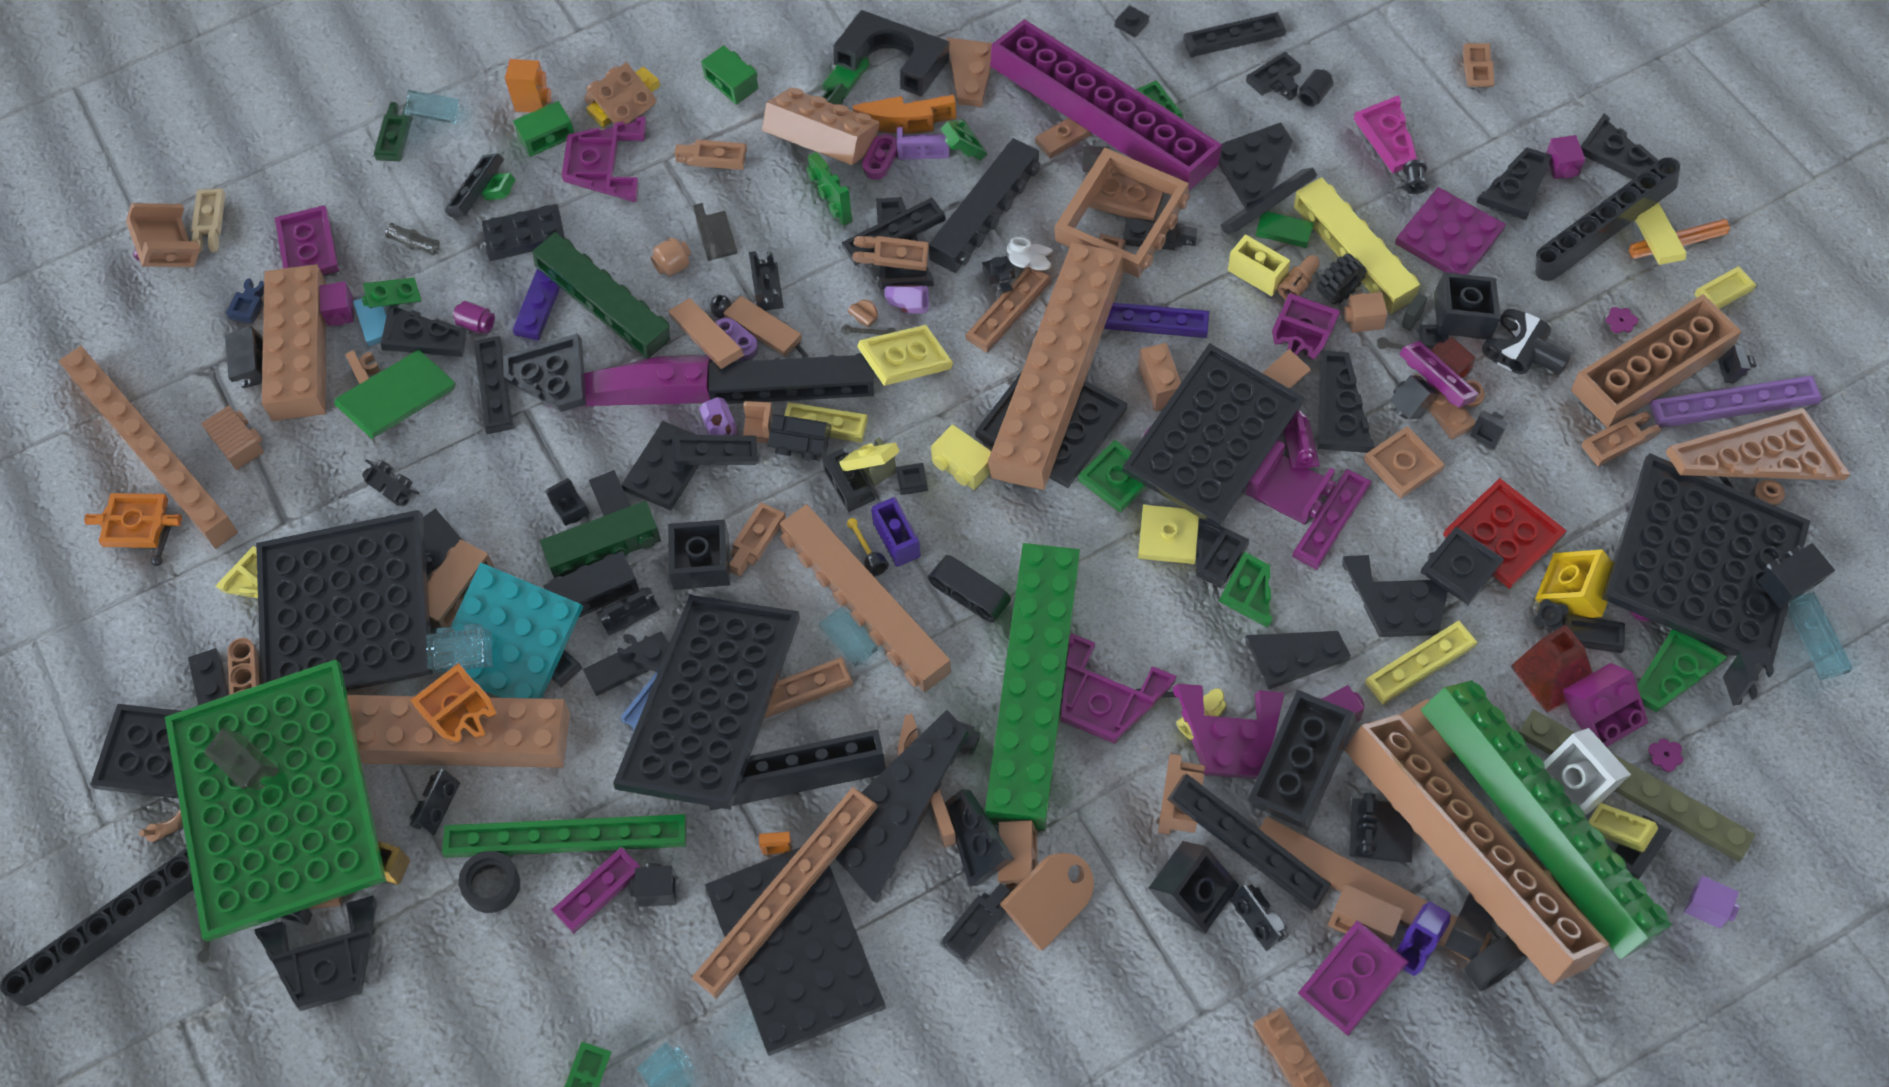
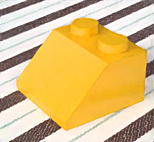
M1603 549L1553 553L1535 600L1540 603L1545 599H1549L1557 605L1565 604L1569 609L1568 615L1586 618L1602 617L1608 603L1602 599L1613 561Z

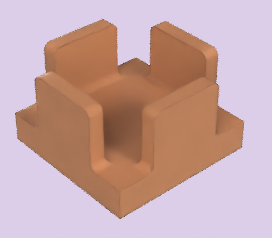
M1169 755L1158 833L1170 835V830L1195 833L1197 822L1167 799L1181 776L1186 773L1203 785L1204 765L1182 762L1181 755Z

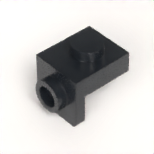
M569 478L545 490L554 512L564 526L576 523L584 516L590 514L586 504L576 492Z

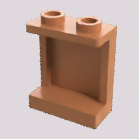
M132 203L130 205L126 224L142 267H195L200 246L198 241H189L182 222L184 212L182 204Z

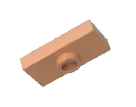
M1068 118L1036 136L1035 143L1051 159L1091 136V132Z

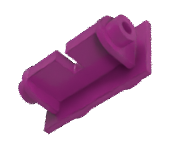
M1298 411L1284 431L1291 468L1320 467L1310 420H1307L1303 412Z

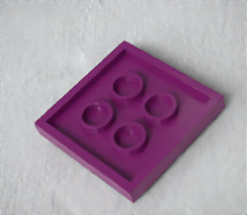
M1437 187L1396 237L1395 244L1443 272L1469 275L1502 234L1506 224Z

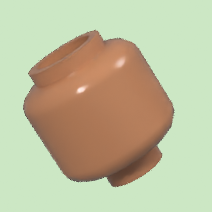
M672 237L653 248V255L650 258L660 275L664 273L666 276L671 277L689 266L688 256L691 255V251L684 241L680 243L676 238Z

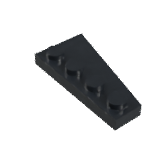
M902 197L876 199L877 224L907 210ZM917 235L908 240L918 241ZM880 265L881 290H885L886 286L893 285L934 286V280L928 267L926 271Z
M1321 350L1317 449L1368 453L1375 448V445L1370 437V427L1362 408L1363 402L1356 386L1357 380L1349 352Z

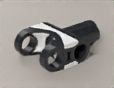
M1516 309L1504 310L1501 314L1500 323L1504 328L1508 329V332L1514 338L1510 340L1487 338L1482 345V351L1486 357L1501 367L1517 374H1526L1534 362L1561 375L1572 353L1546 341L1551 334L1549 324L1531 314ZM1507 317L1514 319L1516 322L1509 320Z

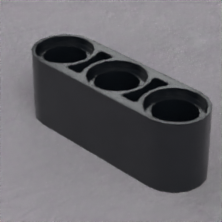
M945 555L928 575L929 582L936 589L990 623H994L1011 602L1010 595L1004 589L951 555Z
M1470 892L1444 947L1472 960L1478 955L1494 918L1475 900Z

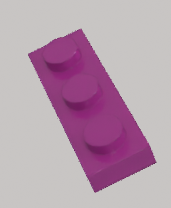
M1420 341L1404 346L1399 355L1406 360L1409 367L1417 370L1426 378L1428 384L1437 388L1446 396L1448 402L1456 405L1458 408L1474 402L1479 395L1477 391Z
M622 847L619 848L551 909L552 912L573 934L576 933L630 884V878H635V867H640L639 864Z

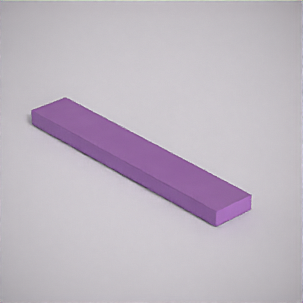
M1812 375L1655 399L1651 401L1650 408L1656 424L1663 428L1819 404L1822 397Z

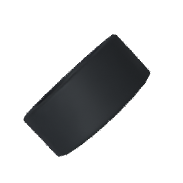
M483 851L472 856L463 865L459 873L458 886L462 896L474 910L483 913H496L507 908L516 899L520 890V877L513 862L506 855L496 851ZM489 866L501 867L507 875V883L504 889L499 894L490 898L478 897L472 889V881L475 875Z
M1508 935L1491 944L1474 957L1465 967V973L1478 990L1483 991L1510 975L1528 957L1518 949L1517 944Z

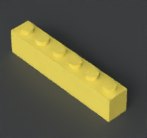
M1321 177L1296 191L1294 208L1306 221L1314 222L1313 229L1338 257H1343L1344 254H1351L1366 267V277L1361 283L1371 293L1382 292L1386 310L1389 314L1396 312L1413 301L1420 287L1416 276L1408 272L1400 259L1386 248L1381 238L1374 235L1367 223L1353 212L1349 203L1341 199L1332 185L1328 184Z

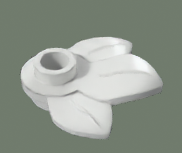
M1014 237L1007 244L1006 251L1010 254L1009 260L1014 265L1021 268L1029 266L1034 270H1047L1051 268V263L1045 256L1052 254V249L1041 244H1031L1028 239L1022 237Z

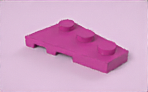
M1399 95L1354 114V121L1393 174L1403 170L1406 162L1417 159L1411 135L1408 133L1405 124L1406 117L1402 113Z

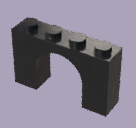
M860 10L833 45L834 65H840L856 71L863 59L867 58L874 51L885 48L901 50L910 57L900 69V89L923 97L949 61L950 41Z

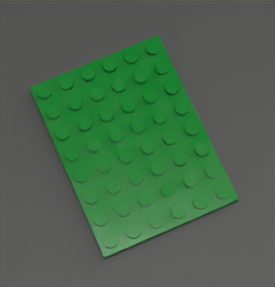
M336 659L165 717L203 940L209 942L386 881L341 664Z

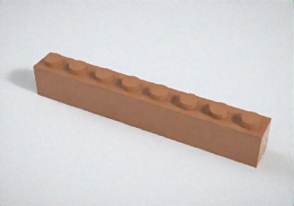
M807 504L780 523L782 531L780 538L788 549L793 548L798 553V559L805 568H812L820 585L824 588L828 586L831 589L835 601L841 607L846 606L850 610V616L859 627L863 625L869 631L868 636L877 647L881 645L887 651L886 655L895 667L900 666L905 671L904 675L913 687L918 685L925 693L951 673V661Z

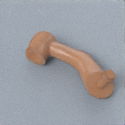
M181 810L168 821L148 825L146 829L139 831V835L146 837L150 842H154L176 832L183 826Z

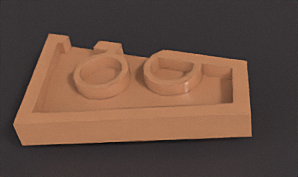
M947 37V41H950V64L953 72L957 103L960 105L983 107L992 68L990 67L992 43Z

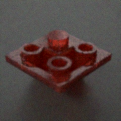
M1567 625L1543 637L1511 666L1546 713L1566 703L1563 693L1565 688L1593 673L1585 647Z

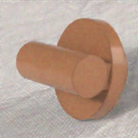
M866 299L852 304L847 311L860 324L871 327L878 319L876 306Z

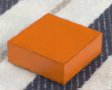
M790 832L759 834V845L762 855L783 854L793 850Z

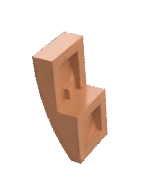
M1465 43L1463 46V61L1467 86L1493 87L1494 69L1493 62H1491L1490 43Z

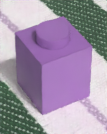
M1702 875L1692 889L1684 913L1721 929L1728 920L1733 922L1738 913L1740 905L1735 902L1739 892Z

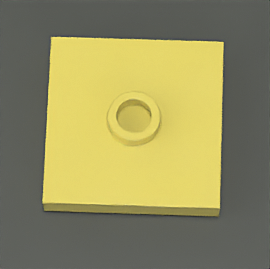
M1143 505L1138 559L1195 564L1199 517L1184 508Z

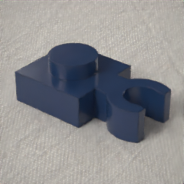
M247 278L243 285L244 293H235L226 311V315L232 320L254 324L264 303L261 299V296L264 295V282L260 281L258 286L253 288L252 280Z

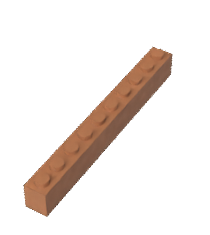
M79 346L58 360L73 382L215 549L239 533L224 511L82 346Z

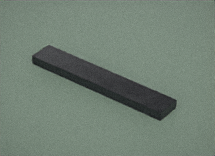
M1186 773L1181 776L1167 799L1169 802L1311 911L1317 910L1331 885L1329 882Z

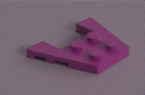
M638 117L636 122L624 124L623 121L614 123V127L600 130L598 127L567 135L561 175L563 182L631 202H637L638 177L613 176L618 141H645L646 118Z
M1071 633L1069 637L1061 722L1116 744L1175 684L1177 676L1152 666L1141 690L1132 689L1086 670L1085 668L1095 649V643Z
M1176 684L1173 687L1175 698L1179 697L1183 708L1181 714L1184 722H1188L1194 737L1191 740L1200 764L1205 766L1204 775L1257 779L1274 741L1284 692L1262 690L1254 694L1256 720L1205 716L1203 686Z

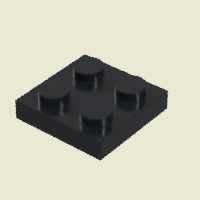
M1455 527L1424 564L1420 573L1469 606L1503 564L1504 558L1458 527Z

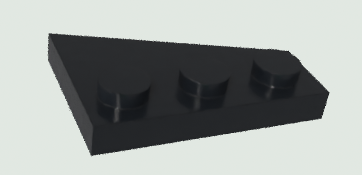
M1339 631L1246 635L1245 638L1269 689L1349 661L1351 657Z
M961 789L944 803L955 831V842L969 886H979L1014 860V857L971 790Z

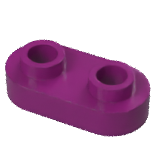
M881 134L874 138L862 163L863 172L869 179L878 180L887 175L898 153L897 139L894 136Z

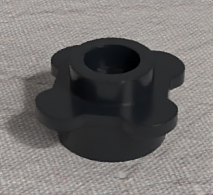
M1545 599L1540 602L1538 616L1534 619L1535 624L1538 627L1547 626L1552 628L1554 632H1559L1564 627L1562 622L1564 616L1569 613V609L1565 604L1557 605L1549 599ZM1550 613H1554L1553 618H1549Z

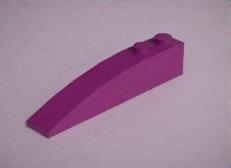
M708 355L657 356L586 372L584 376L587 405L584 406L705 403L711 400L709 394V363H713V360Z

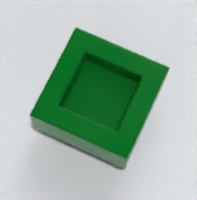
M511 172L495 174L481 194L486 201L504 199L510 194L516 179Z

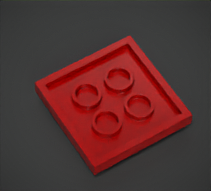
M1499 478L1444 530L1443 536L1447 538L1451 531L1458 527L1504 558L1503 564L1493 576L1507 588L1511 589L1565 536L1567 530Z

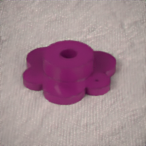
M1613 307L1609 311L1606 323L1611 325L1610 328L1614 333H1622L1623 331L1630 333L1633 327L1637 325L1638 318L1631 314V310L1628 308L1621 310L1618 307Z
M1662 738L1658 743H1652L1648 747V753L1652 756V764L1654 766H1661L1666 772L1674 771L1676 765H1681L1683 762V757L1680 755L1682 747L1677 742L1669 743L1667 739Z

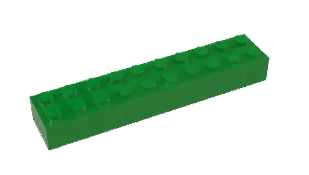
M1029 543L1022 544L985 813L993 825H999V822L1032 820L1037 830H1046L1079 570L1080 549Z
M1470 680L1444 687L1421 709L1422 713L1594 928L1610 944V948L1620 960L1647 946L1672 926L1666 911L1660 905L1653 902L1647 894L1644 884L1634 878L1626 869L1624 860L1618 854L1613 853L1608 847L1603 834L1590 825L1585 818L1583 810L1577 804L1572 803L1564 793L1565 790L1562 784L1550 776L1545 769L1543 761L1537 755L1532 754L1525 745L1522 735L1510 727L1505 721L1503 712L1492 705L1486 697L1485 690L1479 684Z

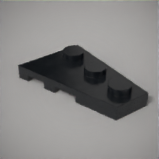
M1604 113L1580 146L1585 157L1633 180L1656 163L1658 159L1641 144L1633 143L1626 137L1628 133L1621 127L1617 129L1610 123L1611 118Z
M1526 147L1509 164L1507 170L1500 177H1497L1486 191H1483L1478 196L1476 203L1527 219L1552 155Z
M390 305L380 345L384 351L414 353L420 350L423 354L463 357L467 334L466 329L439 319L430 320L422 317L420 312L414 310L409 312L399 308V305Z

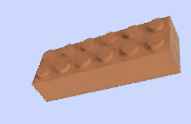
M318 264L265 271L262 405L272 421L326 414V321L320 312L319 286L326 285V281Z
M1702 294L1578 372L1571 391L1608 428L1720 358L1735 345L1742 331Z

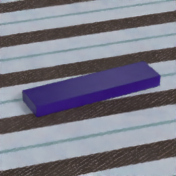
M1113 302L1104 329L1207 338L1210 311Z

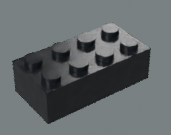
M1297 690L1248 797L1251 806L1308 831L1357 722L1354 712Z

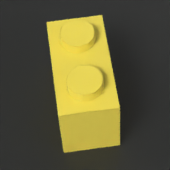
M1245 234L1230 252L1228 271L1268 295L1273 296L1277 291L1278 285L1288 274L1290 260Z
M953 424L931 446L933 464L938 469L946 470L952 474L955 480L963 486L967 485L975 490L990 475L988 459L991 451Z

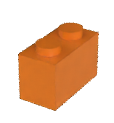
M509 59L505 81L515 112H533L550 103L551 89L547 88L546 72L542 71L540 61Z

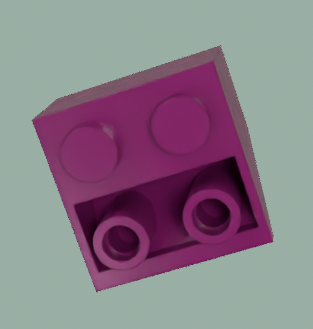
M1609 663L1563 690L1572 718L1582 730L1589 728L1606 747L1649 723L1633 672L1615 664Z

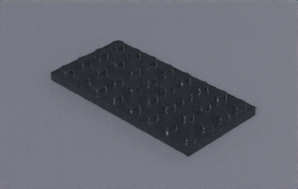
M689 595L614 779L613 785L615 790L731 810L800 620L799 611Z

